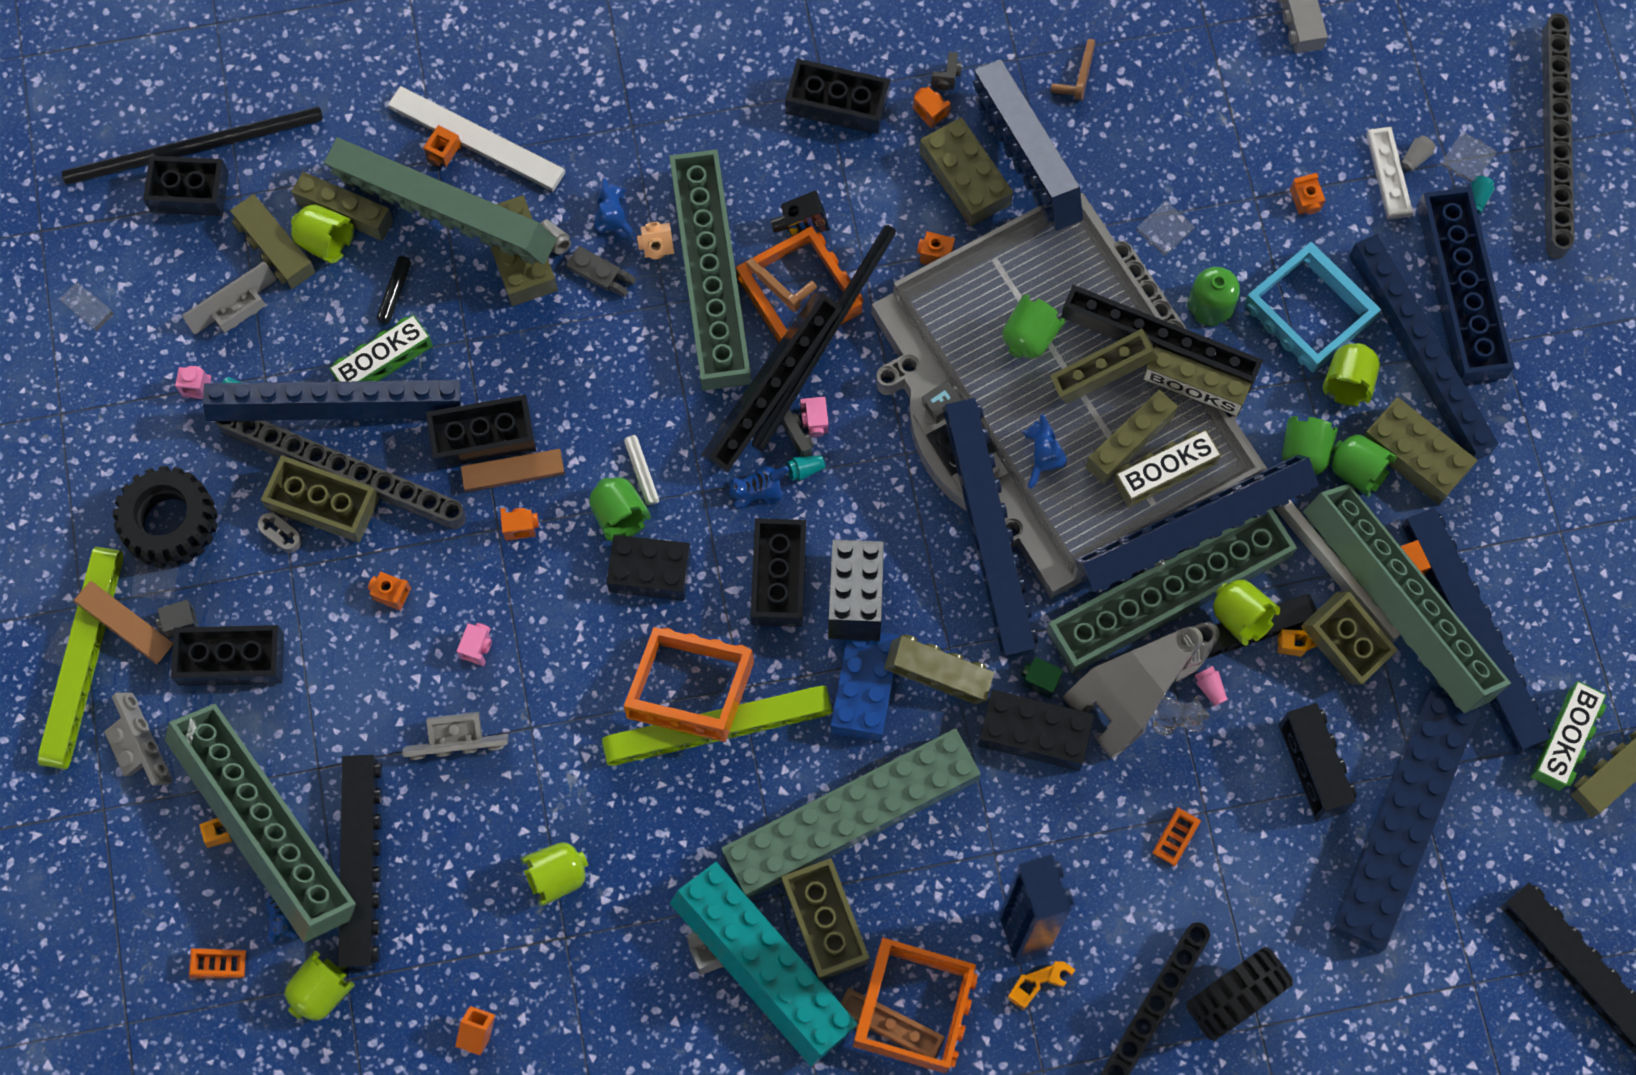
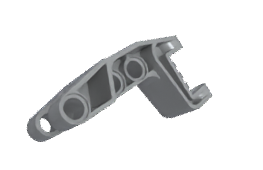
M1204 622L1194 627L1183 628L1092 668L1062 698L1074 710L1088 713L1096 705L1100 708L1111 723L1107 726L1108 729L1096 738V741L1107 755L1113 759L1146 732L1148 721L1174 680L1178 682L1201 667L1219 639V629L1214 623ZM1203 627H1208L1212 631V639L1208 642L1203 640L1202 633L1200 632Z

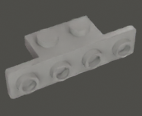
M262 262L183 314L182 317L194 334H197L213 322H216L225 333L266 306L258 293L274 283L276 278L268 265Z
M115 693L112 695V699L121 718L106 729L104 733L123 775L132 776L141 768H144L151 785H169L173 782L169 769L164 763L158 745L154 741L148 723L139 708L137 699L133 693Z
M479 712L430 717L426 719L429 743L405 746L402 754L403 757L410 756L411 760L425 758L426 754L436 753L437 757L451 755V751L462 750V753L467 754L477 752L478 748L488 747V750H499L508 744L509 735L483 737Z

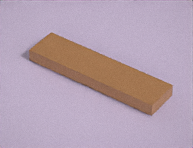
M560 449L461 466L465 493L565 475Z
M91 580L73 601L156 665L173 647L172 641Z
M848 988L840 1004L858 1023L866 996ZM876 1002L869 1027L870 1031L912 1052L932 1058L936 1057L945 1036Z

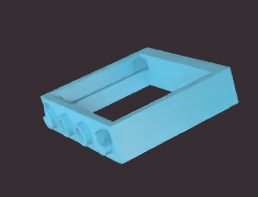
M1312 242L1249 293L1244 303L1251 311L1250 315L1257 317L1263 323L1265 330L1270 334H1274L1280 340L1282 347L1289 352L1291 351L1298 358L1300 365L1304 364L1312 373L1333 357L1338 348L1348 344L1375 321L1381 311ZM1303 261L1360 316L1355 323L1318 354L1260 298Z

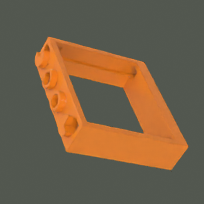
M812 226L753 257L764 268L811 243L842 292L845 291L851 281L845 270L841 271L837 264L839 263L835 254L832 251L829 252L825 247L826 242L820 232L816 233ZM744 262L735 267L736 277L779 344L788 330L752 276L753 272ZM860 293L841 324L862 313V303L864 300Z
M653 627L624 703L626 718L726 742L754 664L752 649L744 645L726 644L718 639L700 638L692 633H678L670 628L661 629ZM660 645L739 663L719 719L639 700Z
M882 937L852 1047L947 1074L950 1067L955 1068L959 1052L954 1051L956 1042L962 1041L965 1025H961L963 1015L968 1016L972 1000L967 998L969 990H974L978 977V974L974 973L976 964ZM889 955L963 977L942 1060L867 1039Z

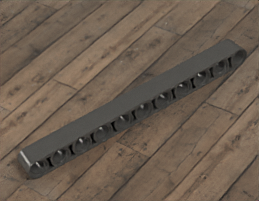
M1554 13L1549 17L1542 30L1545 248L1550 257L1561 259L1565 257L1574 244L1570 22L1564 14ZM1556 242H1560V243H1562L1564 246H1560V245H1558Z
M263 420L231 421L228 424H223L224 421H215L220 431L226 436L279 458L283 455L373 487L380 500L445 527L459 529L465 524L466 514L462 505L457 500ZM249 427H255L253 432L245 433ZM278 436L276 441L267 443L270 437ZM293 446H300L296 452H289ZM323 455L319 461H312L314 456ZM345 464L342 470H334L337 465ZM360 474H368L364 480H357ZM383 483H391L389 488L385 490L379 489ZM406 492H413L411 498L402 499ZM428 502H436L433 508H424ZM451 511L459 512L455 518L447 517Z

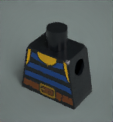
M817 190L781 204L783 215L770 219L774 233L788 229L791 237L811 226L816 233L830 230Z

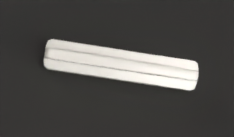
M636 435L626 437L624 439L625 446L647 506L659 502V498Z

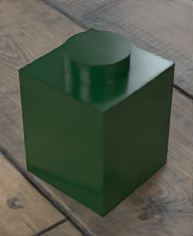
M1035 657L1032 664L1027 662L1021 674L1025 678L1023 686L1051 699L1064 670Z

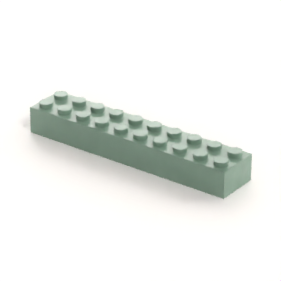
M338 137L324 161V164L331 169L330 173L340 178L341 182L352 188L355 185L361 187L360 190L370 196H374V194L380 195V199L392 205L396 202L400 204L399 207L410 213H413L415 210L420 213L421 217L431 222L436 219L440 221V225L447 229L453 230L455 227L468 238L473 239L476 236L480 238V242L493 248L495 244L501 247L500 250L510 256H514L516 253L521 256L520 259L531 265H534L535 262L545 265L557 241V238L537 221Z
M718 149L669 155L702 391L751 384V372Z
M1350 484L1321 492L1308 505L1303 513L1307 516L1310 524L1319 531L1325 543L1335 551L1341 563L1351 571L1357 583L1367 591L1373 603L1383 611L1389 623L1398 630L1405 643L1414 650L1421 663L1430 670L1437 683L1446 690L1453 699L1454 704L1464 714L1491 702L1511 684Z
M1268 509L1267 514L1264 516L1245 520V524L1238 528H1228L1222 531L1223 534L1217 538H1207L1200 542L1198 547L1179 553L1175 558L1156 565L1152 569L1139 574L1049 622L1046 632L1071 674H1075L1215 599L1217 596L1216 591L1224 583L1228 584L1239 579L1249 581L1292 558L1297 547L1273 509Z
M213 704L170 721L165 742L303 943L350 921L356 903L218 706Z
M955 728L721 848L722 854L741 891L750 899L781 883V876L824 861L978 782L981 773Z

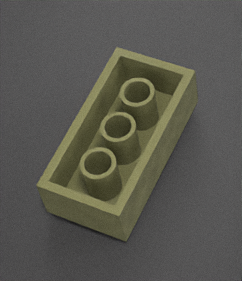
M962 117L920 139L919 153L970 227L1011 205L1012 189Z
M524 195L497 204L533 220ZM495 244L493 248L490 247L511 306L558 291L556 279L548 259L545 265L537 262L531 265L520 259L521 256L516 253L514 256H510L500 250L501 247Z
M1399 397L1391 403L1364 435V437L1396 455L1397 460L1395 464L1390 462L1389 466L1438 505L1446 499L1477 462L1476 458Z
M281 455L263 493L261 502L268 511L360 543L380 498L373 487Z
M832 858L781 876L782 885L819 980L824 981L869 964L868 952Z

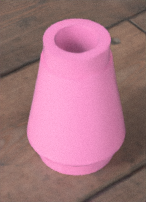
M1213 666L1194 675L1197 679L1195 683L1212 702L1213 706L1228 699L1219 671H1215Z

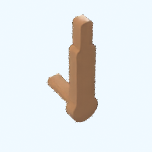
M1088 39L1076 86L1052 83L1051 93L1074 95L1075 100L1083 101L1095 48L1094 39Z
M753 258L746 262V266L758 276L759 280L793 312H796L801 307L800 302L817 289L816 284L810 281L797 293L792 294Z

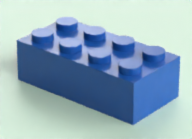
M881 632L880 641L847 640L831 722L832 734L882 742L894 673L884 670L891 642L900 637V635Z

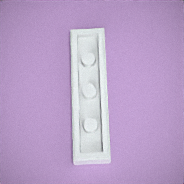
M1385 127L1367 130L1366 136L1387 220L1411 217L1413 211L1392 128Z

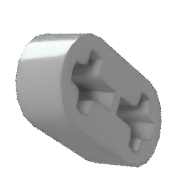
M266 513L259 518L258 528L261 533L286 553H293L300 548L302 544L301 536L274 513ZM267 522H274L278 530L275 532L271 528L267 529L265 524ZM285 534L289 538L293 536L294 543H286L282 535Z

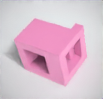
M197 366L179 367L175 386L182 397L203 399L204 383H210L212 376L206 374L202 368Z
M825 397L800 399L803 427H808V435L817 438L827 434L828 416Z
M468 623L456 651L459 658L484 666L486 661L483 654L489 652L492 644V639H490L489 635L491 628L481 623H476V625Z

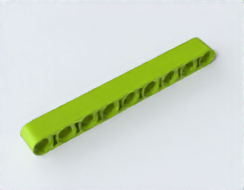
M94 547L82 590L91 580L114 598L123 564L122 550ZM77 606L41 741L38 753L39 766L68 769L106 626L79 606Z
M827 686L812 687L740 704L727 739L830 715L833 713V708ZM723 709L701 713L700 715L719 719ZM656 725L608 735L601 740L608 766L625 764L718 742V740Z

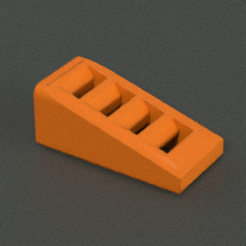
M1177 807L1152 854L1176 866L1201 820ZM1178 817L1191 824L1190 828L1188 829L1176 822ZM1173 826L1187 833L1183 838L1171 831ZM1168 835L1181 842L1180 847L1167 841ZM1165 845L1176 852L1175 856L1161 850V847Z
M191 948L189 978H244L246 950ZM210 957H215L214 970H209ZM221 957H226L225 971H220ZM232 957H237L236 971H231ZM199 958H204L203 970H198Z

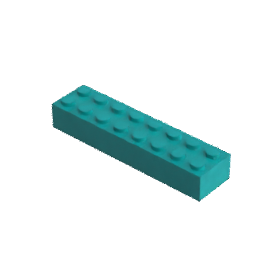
M717 862L713 863L676 892L670 905L694 933L698 935L700 940L810 1067L847 1038L856 1028L858 1023Z

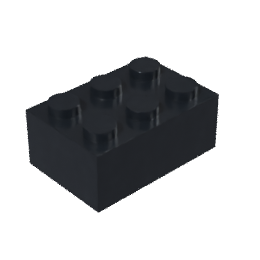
M150 156L143 201L150 213L223 216L229 172L223 159Z
M613 535L606 583L609 593L685 601L691 558L690 543Z

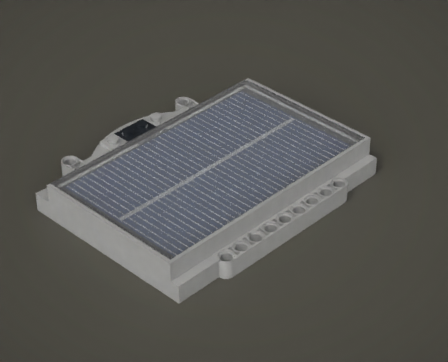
M1081 193L1083 221L1056 231L1051 222H1046L1042 207H1036L894 282L893 293L873 303L871 307V315L899 357L879 368L876 378L877 390L881 394L890 395L904 388L910 398V427L919 458L935 484L965 511L967 509L945 419L936 424L923 407L922 396L947 380L951 386L956 385L963 396L961 400L976 398L977 404H981L984 415L981 423L982 427L987 429L990 440L987 443L988 452L992 453L995 459L996 467L992 469L994 477L999 478L1002 492L998 494L1000 502L1005 503L1008 517L1004 518L1006 527L1015 529L1018 532V535L1013 536L1014 542L1010 543L1011 548L1015 546L1019 548L1050 599L1082 582L1074 559L1267 469L1236 423L1237 416L1231 414L1232 417L1229 418L1223 410L1143 380L1148 364L1066 404L1059 397L1050 375L1117 342L1115 339L1065 320V324L1040 357L1035 359L1021 357V359H1017L1008 352L1009 347L1006 346L1002 339V330L1021 297L1028 294L1030 295L1029 300L1036 302L1038 298L1058 311L1056 317L1060 320L1064 303L1072 285L1186 329L1131 245L1125 241L1115 242L1083 193ZM1132 273H1135V274H1137V275H1138V277H1137V278H1135V277H1134V275H1133V274H1132ZM1145 292L1149 293L1152 297L1148 298ZM1158 312L1163 313L1164 317H1161ZM912 366L915 370L907 372L903 367ZM884 377H890L894 381L891 383H885L881 379H883ZM1158 390H1161L1178 406L1175 417L1125 465H1135L1139 463L1140 458L1149 453L1155 455L1161 452L1165 445L1171 442L1177 444L1183 441L1184 437L1193 431L1199 433L1207 430L1221 457L1217 465L1128 508L1113 483L1115 475L1104 485L1086 469L1088 457ZM1044 414L1055 433V440L1057 439L1067 457V463L1062 469L1055 468L1050 471H1041L1038 482L1030 489L1028 488V483L1035 465L1034 441L1026 439L1022 431L1027 430L1034 421L1040 422V415Z

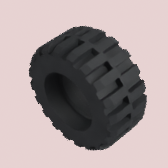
M160 466L159 471H154L153 468L145 470V475L140 477L137 474L132 477L133 482L130 485L126 483L121 489L124 492L123 495H118L115 500L118 508L113 509V518L116 521L114 528L126 548L147 565L153 563L157 568H165L166 564H169L171 568L179 567V562L184 561L186 564L193 561L192 556L196 553L200 556L205 551L203 546L211 544L213 540L211 532H216L218 525L214 520L218 518L217 509L214 507L215 503L203 484L190 472L185 473L183 469L174 467L171 471L168 466ZM168 499L182 500L187 504L186 517L175 531L161 536L146 533L144 529L146 516L156 504Z
M1264 946L1187 1001L1186 1008L1209 1040L1216 1041L1293 986V978L1272 949Z

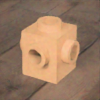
M650 222L641 227L642 235H638L637 240L639 250H644L645 258L661 259L665 255L674 254L670 223Z

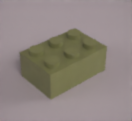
M1349 591L1336 592L1301 625L1302 629L1349 684L1362 685L1398 651Z

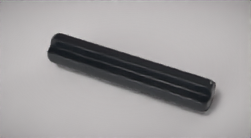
M399 256L397 258L376 316L379 323L387 325L391 321L411 265L408 257Z

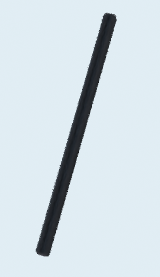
M317 106L62 171V178L65 184H70L146 165L149 163L150 156L178 157L321 121L323 115L320 107Z
M885 225L837 302L842 307V310L769 413L752 441L753 448L761 452L766 448L894 238L895 228L889 225Z

